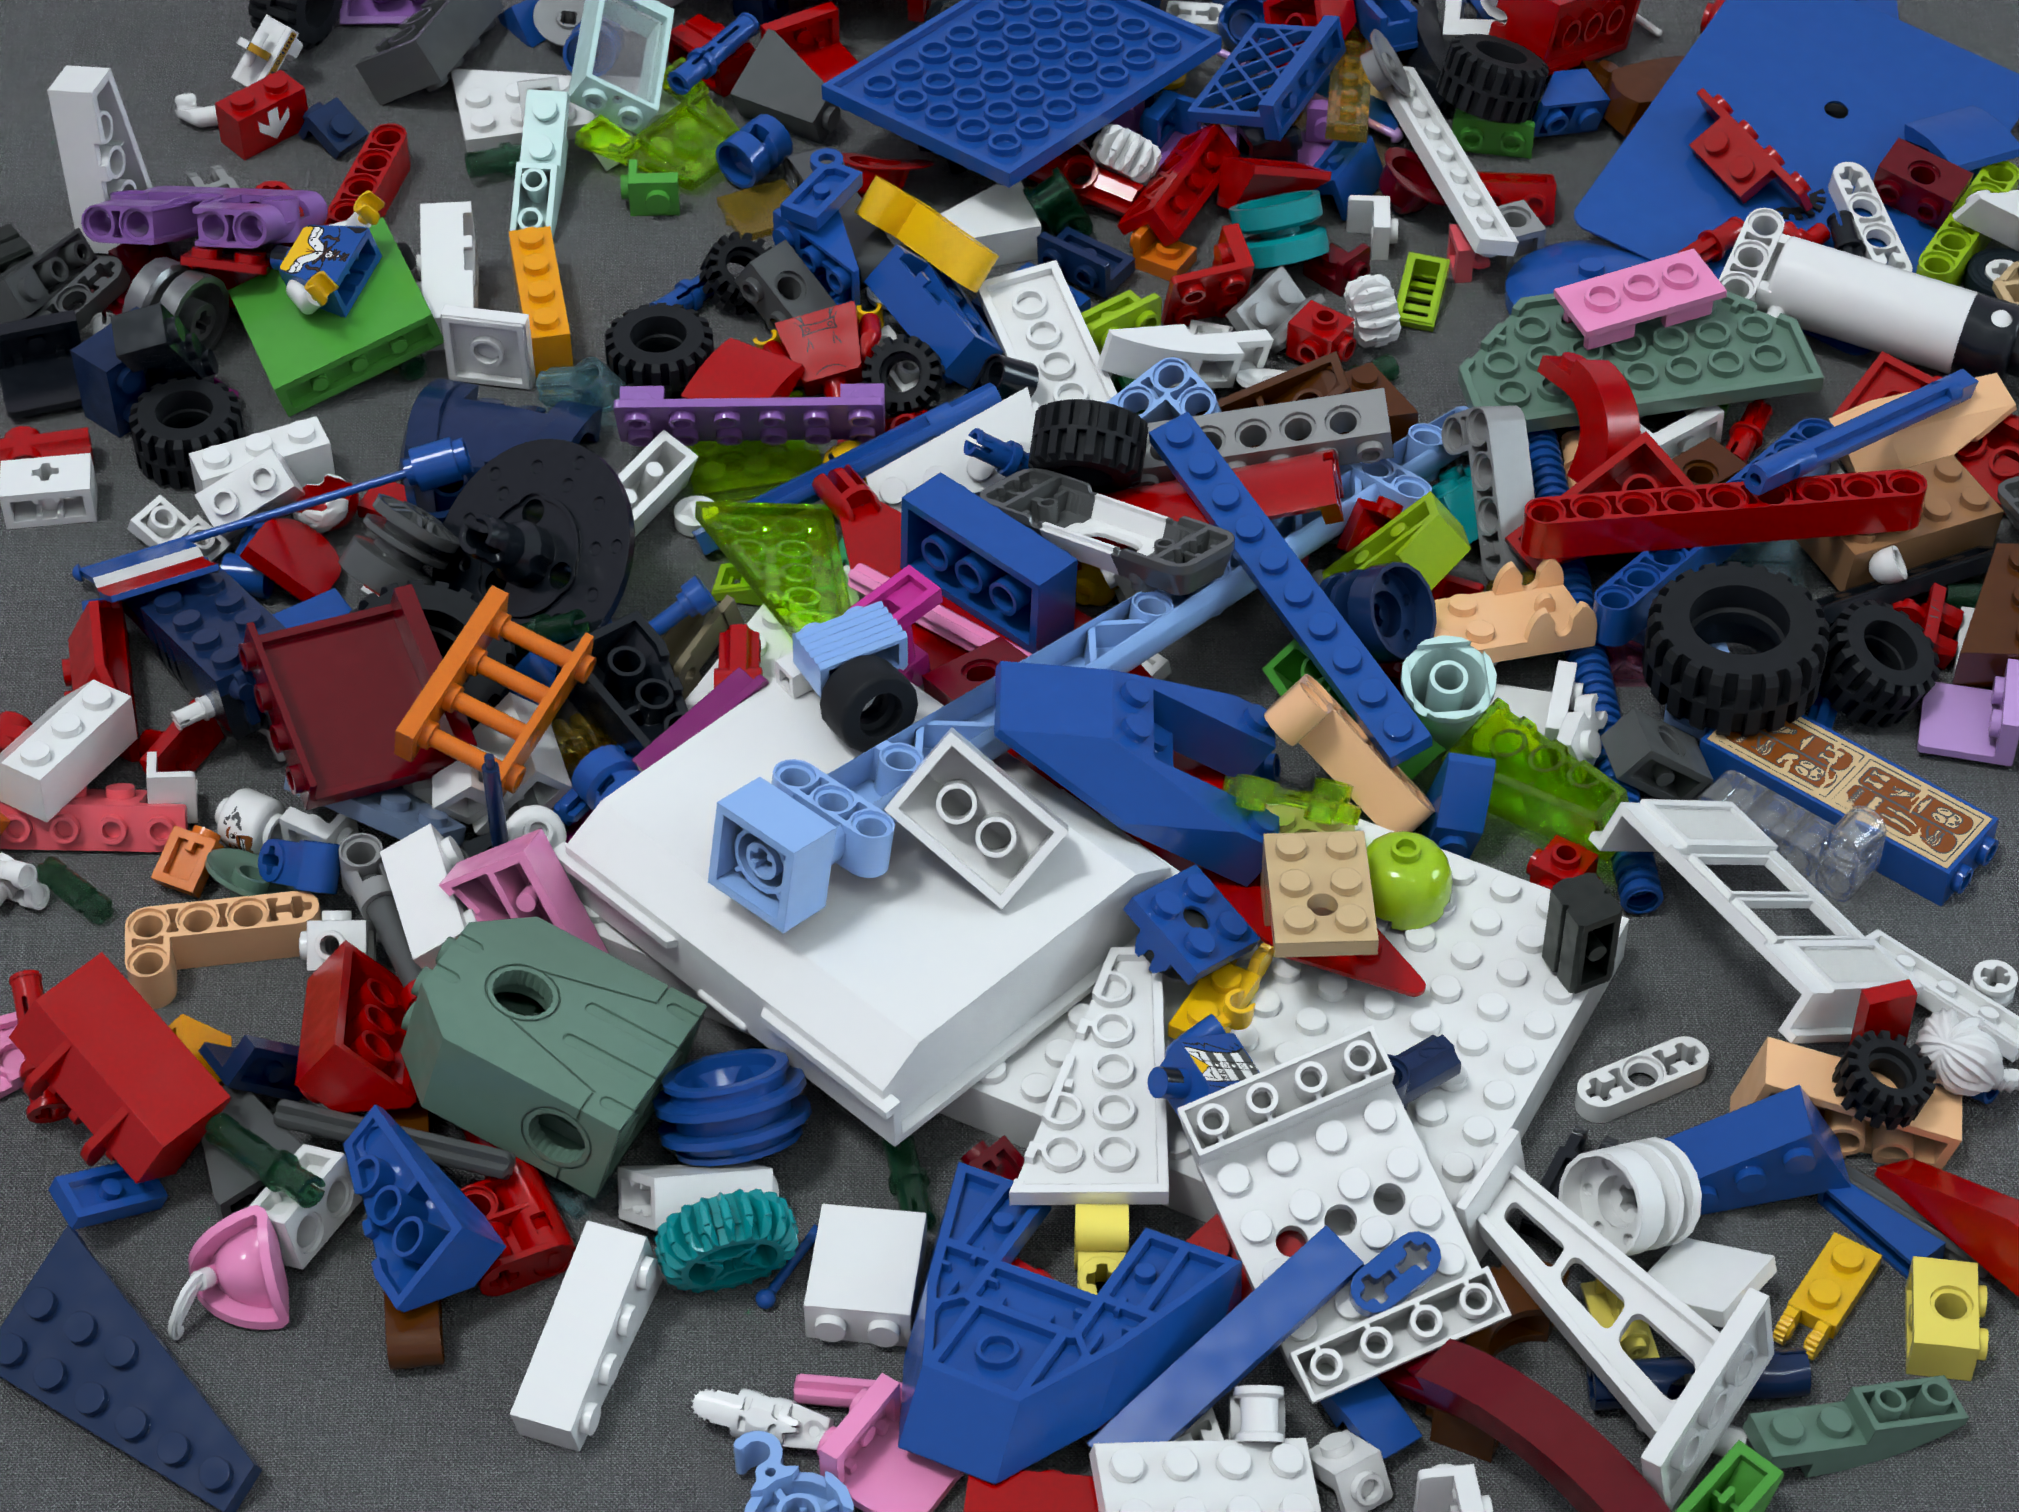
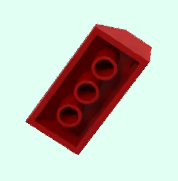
M347 940L307 979L295 1085L299 1087L301 1093L311 1102L316 1104L322 1103L330 1110L343 1113L370 1111L375 1104L384 1110L410 1108L416 1102L417 1094L401 1054V1048L407 1032L401 1028L406 1013L399 1000L400 993L404 988L396 975Z

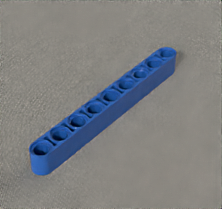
M1808 418L1798 422L1726 483L1744 481L1751 464L1829 430L1834 425L1820 418ZM1831 463L1801 477L1826 475L1831 469ZM1744 544L1641 552L1594 593L1593 611L1597 618L1596 642L1611 647L1622 646L1628 643L1647 627L1651 603L1671 580L1675 581L1678 575L1689 569L1697 572L1699 567L1710 563H1715L1716 566H1719Z

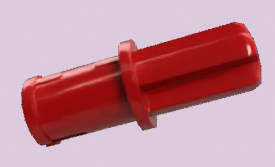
M1736 216L1730 217L1728 221L1717 228L1702 231L1695 242L1678 253L1694 248L1706 264L1710 261L1717 262L1725 256L1727 250L1734 247L1744 221Z
M1764 399L1755 400L1754 403L1748 404L1740 421L1734 423L1730 428V439L1725 448L1746 464L1752 452L1763 443V431L1773 414L1772 406L1765 404Z

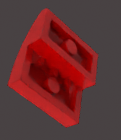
M730 337L705 360L681 394V398H788L804 372L805 367L803 364Z

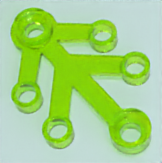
M1237 774L1236 777L1225 776L1222 788L1228 794L1237 797L1236 806L1255 811H1265L1266 804H1279L1305 809L1304 819L1332 825L1333 821L1357 826L1362 810L1359 806L1348 804L1351 800L1353 785L1321 777L1315 778L1313 791L1284 790L1280 787V783L1247 774Z

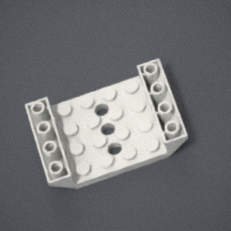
M1373 1024L1177 1108L1197 1170L1238 1259L1242 1261V1268L1253 1291L1290 1258L1278 1250L1276 1246L1277 1237L1284 1231L1293 1230L1302 1234L1307 1243L1325 1226V1217L1330 1211L1335 1209L1346 1210L1353 1216L1356 1224L1354 1230L1348 1235L1338 1237L1364 1262V1265L1408 1232L1419 1231L1426 1233L1435 1239L1440 1247L1441 1260L1437 1273L1429 1282L1401 1304L1370 1318L1362 1316L1354 1309L1350 1302L1349 1290L1351 1280L1279 1345L1286 1364L1312 1404L1441 1348L1449 1338L1458 1341L1508 1319L1512 1315L1489 1266L1480 1267L1392 1083L1395 1070ZM1383 1188H1391L1398 1191L1404 1201L1402 1210L1392 1215L1380 1212L1375 1207L1373 1201L1376 1192ZM1410 1247L1405 1248L1407 1253L1406 1259L1397 1270L1402 1274L1413 1265L1419 1266L1422 1270L1426 1269L1425 1259L1428 1252L1424 1248L1417 1252ZM1388 1275L1376 1285L1370 1283L1369 1280L1364 1281L1365 1291L1362 1299L1368 1302L1370 1299L1375 1298L1380 1304L1385 1302L1383 1297L1384 1290L1393 1280Z

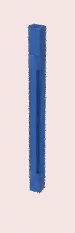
M1960 369L1751 464L1743 481L1744 485L1752 494L1762 495L1970 399L1979 381L1964 369Z
M989 382L949 403L945 402L716 517V520L692 531L694 538L704 555L727 544L731 545L821 500L812 487V482L818 475L824 473L828 477L829 471L839 467L844 469L849 464L863 479L867 475L1001 402L1002 398L996 386Z

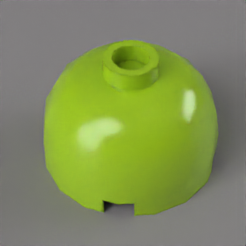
M1408 831L1389 832L1375 838L1366 847L1375 916L1392 922L1391 929L1397 930L1421 929L1438 921L1444 913V907L1450 903L1453 885L1452 871L1444 852L1433 840L1419 833Z

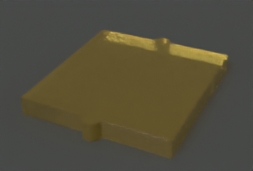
M779 179L717 197V205L725 215L726 225L732 226L735 232H739L740 239L745 232L751 233L752 241L759 237L772 235L774 230L773 210L779 208L780 204L792 191L784 179Z

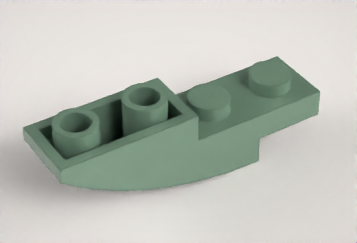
M1945 1375L1851 1387L1845 1400L1840 1402L1750 1413L1743 1425V1429L1755 1452L1779 1469L1800 1466L1805 1477L1808 1478L1844 1471L1909 1451L1966 1424L1969 1417Z

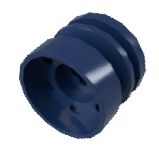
M1390 562L1371 566L1365 570L1355 569L1349 572L1335 573L1323 579L1319 585L1378 664L1403 662L1406 657L1416 650L1418 644L1426 639L1434 638L1437 624L1436 604L1430 586L1420 571L1408 563Z

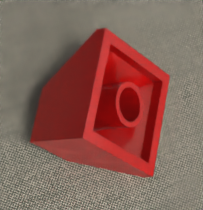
M1222 156L1216 205L1230 209V207L1266 196L1314 190L1330 181L1332 172L1300 162Z

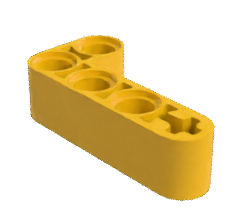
M877 175L854 211L866 221L896 237L948 277L975 293L978 292L999 258L996 253L939 212Z

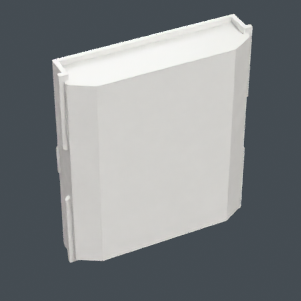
M775 679L601 800L568 843L562 842L553 850L583 904L695 990L700 999L741 1031H747L769 1049L786 1053L790 1066L802 1069L808 1080L896 1147L1089 995L1094 989L1110 948L1135 947L1136 936L1140 929L1123 910L1133 896L1180 873V871L1064 789L1057 788L1011 754L1005 752L994 759L993 762L1068 825L1069 832L1003 909H1000L897 822L894 829L889 867L883 875L875 878L858 877L837 863L831 865L826 907L783 934L708 883L717 802L758 777L771 783L774 767L784 760H802L828 774L863 753L850 748L824 722L820 709L821 698L814 689L793 699ZM911 683L916 689L918 700L914 724L944 705ZM875 697L866 704L863 711L872 704Z

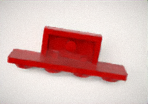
M1701 88L1696 94L1705 111L1716 122L1689 144L1692 152L1743 204L1774 179L1805 212H1808L1813 207L1807 195L1811 188L1803 177L1796 171L1789 175L1782 168L1785 162L1777 151L1770 145L1763 148L1756 141L1759 139L1756 131L1746 120L1742 119L1738 123L1731 116L1734 111L1720 94L1712 97L1704 88Z

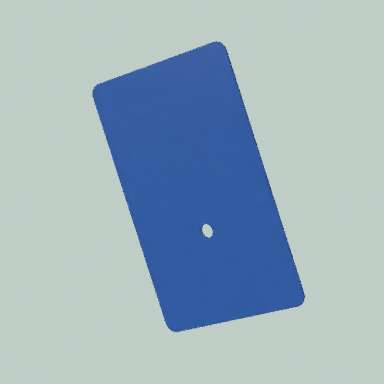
M1725 0L1574 211V220L1582 229L1652 261L1678 253L1695 242L1702 231L1713 230L1728 221L1730 217H1739L1745 223L1750 212L1759 208L1775 210L1782 206L1789 208L1799 207L1774 179L1743 204L1692 152L1689 144L1716 122L1705 111L1696 94L1701 88H1704L1712 97L1720 94L1734 111L1731 116L1738 123L1744 119L1752 126L1759 136V139L1756 141L1763 148L1770 145L1777 151L1785 162L1782 168L1789 175L1796 171L1803 177L1811 188L1807 193L1808 197L1809 194L1822 188L1824 189L1825 194H1817L1818 197H1826L1825 204L1816 203L1823 206L1820 213L1811 209L1815 212V217L1809 219L1803 213V220L1799 221L1795 220L1793 214H1789V220L1784 219V222L1791 221L1798 229L1803 228L1807 231L1816 223H1822L1827 227V218L1832 213H1835L1838 224L1842 226L1840 214L1828 189L1835 166L1843 162L1857 163L1868 171L1873 181L1879 164L1897 139L1905 140L1904 124L1972 105L1991 114L2011 132L2019 119V73L1856 0ZM1828 103H1839L1846 107L1848 115L1844 118H1833L1825 112L1824 107ZM1909 142V143H1911V144H1913V145H1915V146H1918V147H1920V148H1922V149H1924V150H1926V151L1929 152L1928 149H1926V148H1924V147H1921V146H1919V145H1917V144H1914V143H1912V142ZM1982 167L1970 170V172L1974 173L1970 184L1978 175ZM1884 204L1912 264V272L1916 273L1919 257L1938 229ZM1853 209L1854 212L1858 215L1864 217L1873 216L1871 212H1869L1866 209ZM1832 237L1823 245L1833 248ZM1867 239L1868 242L1874 246H1887L1885 242H1883L1880 239ZM1733 247L1726 251L1725 256L1721 260L1707 263V266L1718 280ZM1802 329L1803 333L1850 355H1865L1871 351Z

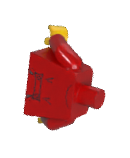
M850 301L776 322V330H770L772 337L769 340L761 342L755 337L753 342L757 348L803 364L805 370L795 387L802 386L807 396L824 393L825 397H840V384H856L864 380L862 378V371L867 368L864 364L866 356L872 358L874 352L871 349L875 344L879 346L882 337L881 329L885 323L882 304L876 303L877 308L875 310L866 312L863 311L862 305H857L856 307L855 302Z

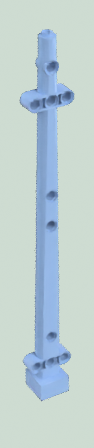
M1457 406L1428 424L1418 423L1412 425L1406 437L1392 444L1394 458L1381 459L1375 463L1360 462L1340 465L1344 498H1340L1343 522L1326 525L1321 511L1270 521L1297 557L1302 560L1343 533L1358 498L1376 502L1378 496H1382L1402 505L1403 509L1401 512H1403L1428 492H1432V487L1428 482L1436 480L1441 468L1461 456L1450 455L1446 452L1442 443L1441 431L1443 423L1448 416L1469 408ZM1232 554L1224 574L1188 595H1174L1159 589L1151 592H1137L1125 601L1020 662L1110 669L1128 673L1212 617L1220 615L1226 608L1257 589V587ZM995 676L828 774L802 760H784L774 767L771 783L758 777L718 801L708 883L784 934L826 907L831 865L837 863L858 877L875 878L883 875L889 867L894 829L897 823L892 816L884 811V808L951 727L992 761L1011 749L994 736Z

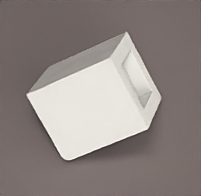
M157 751L147 752L146 783L148 804H185L187 807L188 823H198V781L195 772H158Z

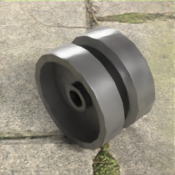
M168 257L155 258L143 266L129 287L125 296L122 313L128 312L136 306L143 308L161 303L173 316H178L183 326L190 333L194 332L207 349L213 350L225 329L229 313V293L224 282L201 270H193L188 266L180 265V262Z

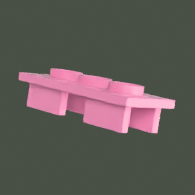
M1693 248L1554 289L1553 296L1564 309L1563 319L1566 323L1574 322L1584 336L1583 346L1588 351L1634 337L1635 325L1662 316L1661 323L1666 328L1712 314L1713 301L1726 298L1727 290Z

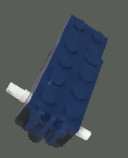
M224 570L218 573L212 572L121 600L124 613L150 638L154 652L162 665L195 697L194 703L171 712L172 720L179 731L202 719L208 721L212 717L216 721L218 720L237 740L263 728L270 730L272 725L268 712L262 713L258 708L254 694V685L257 683L252 671L245 672L243 669L238 646L244 643L247 623L254 622L259 635L286 629V627Z

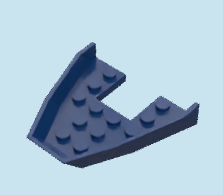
M958 1162L935 1239L904 1356L898 1448L989 1483L997 1484L1088 1435L1115 1417L1241 1303L1242 1261L1145 1228L1097 1295L1011 1264L1052 1210V1205H1009V1191L1014 1182L1013 1180Z

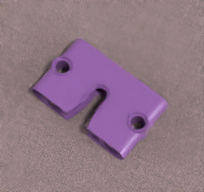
M161 185L146 190L110 193L111 200L91 205L85 209L81 224L86 236L98 243L157 245L166 242H178L198 236L199 239L195 240V247L252 249L269 243L295 242L304 227L308 225H322L325 222L328 208L324 198L317 192L310 190ZM299 206L302 208L304 212L303 217H300Z

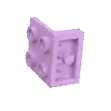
M2008 658L2004 677L1995 676L1992 690L1935 682L1936 684L1922 698L1917 750L1921 753L2012 767L2019 740V660Z

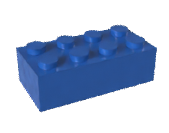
M941 472L902 497L901 569L911 565L942 589V596L1032 654L1074 630L1077 558Z

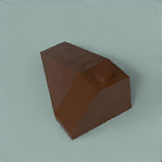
M1335 351L1217 401L1221 411L1225 412L1350 393L1351 388L1339 356ZM1201 411L1197 413L1195 416L1203 415L1207 411Z

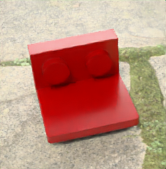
M1239 223L1222 226L1218 244L1214 245L1212 267L1171 277L1161 316L1163 326L1176 324L1189 326L1191 320L1212 316L1227 317L1226 314L1247 294L1255 265Z

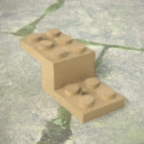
M1352 803L1260 806L1279 816L1280 833L1263 834L1262 872L1259 874L1264 926H1271L1274 957L1378 955L1379 939L1364 831L1355 830Z

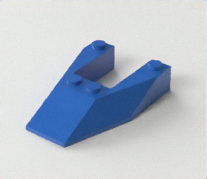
M1000 661L996 666L995 737L1121 830L1245 887L1262 872L1263 834L1280 833L1279 816L1271 813L1264 807L1251 804L1173 767V750L1243 783L1276 748L1275 731L1264 717V713L1267 711L1259 704H1252L1233 694L1110 669Z

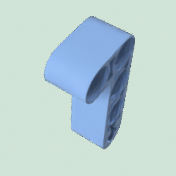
M1175 357L1165 358L1157 362L1106 402L1125 408L1133 413L1145 410L1144 413L1138 416L1147 423L1172 420L1186 412H1189L1191 416H1195L1201 411H1207L1205 414L1222 412L1212 389L1185 361ZM1175 383H1180L1178 386L1174 388H1169L1171 385Z

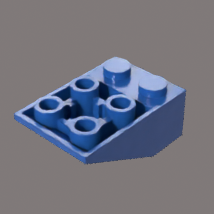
M780 207L773 210L774 230L772 237L774 246L786 239L837 305L854 301L856 307L860 305L859 267L840 211L838 210L816 232L781 218Z

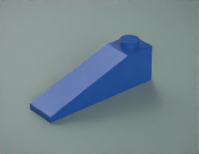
M375 1104L343 1143L354 1192L362 1196L367 1219L362 1222L365 1237L373 1240L377 1258L371 1262L374 1277L395 1308L399 1311L407 1312L473 1288L507 1246L484 1214L382 1107Z

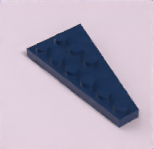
M67 1225L0 1327V1377L220 1511L236 1512L262 1472V1468L227 1423L221 1420L205 1399L202 1391L189 1379L170 1350L134 1304L122 1293L106 1268L97 1261L86 1247V1243L77 1231Z

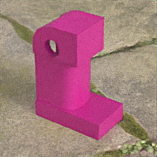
M908 565L850 608L854 606L865 607L882 600L884 607L887 606L888 612L892 613L893 619L896 618L898 625L901 624L903 631H906L908 636V666L904 670L898 669V671L911 683L919 687L923 684L922 675L930 671L928 653L914 644L912 624L942 603L943 598L942 589L911 565Z

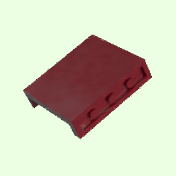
M412 584L394 588L390 604L259 635L254 622L246 624L244 643L238 646L240 661L245 672L252 671L257 683L254 685V694L258 708L262 713L268 712L272 722L270 736L273 747L278 754L284 753L288 763L286 778L293 795L300 794L306 811L430 779L432 775L458 761L432 747L428 750L421 748L412 763L394 754L397 727L443 660ZM456 710L452 713L445 711L438 722L440 730L477 747V742L466 715Z

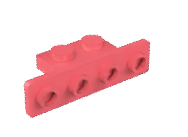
M114 783L107 785L105 789H87L86 786L47 823L0 802V812L11 821L0 836V849L162 852L174 825L188 830L187 807L185 804H148L147 790H135V786L130 783Z

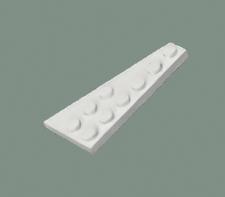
M457 68L450 71L467 153L521 146L523 123L517 81L557 76L560 91H568L569 93L571 76ZM601 78L636 95L638 80ZM663 81L659 110L644 129L707 121V109L700 84H696L687 94L679 95L671 89L668 82ZM570 102L566 137L568 140L584 138L582 130L585 128L615 123Z

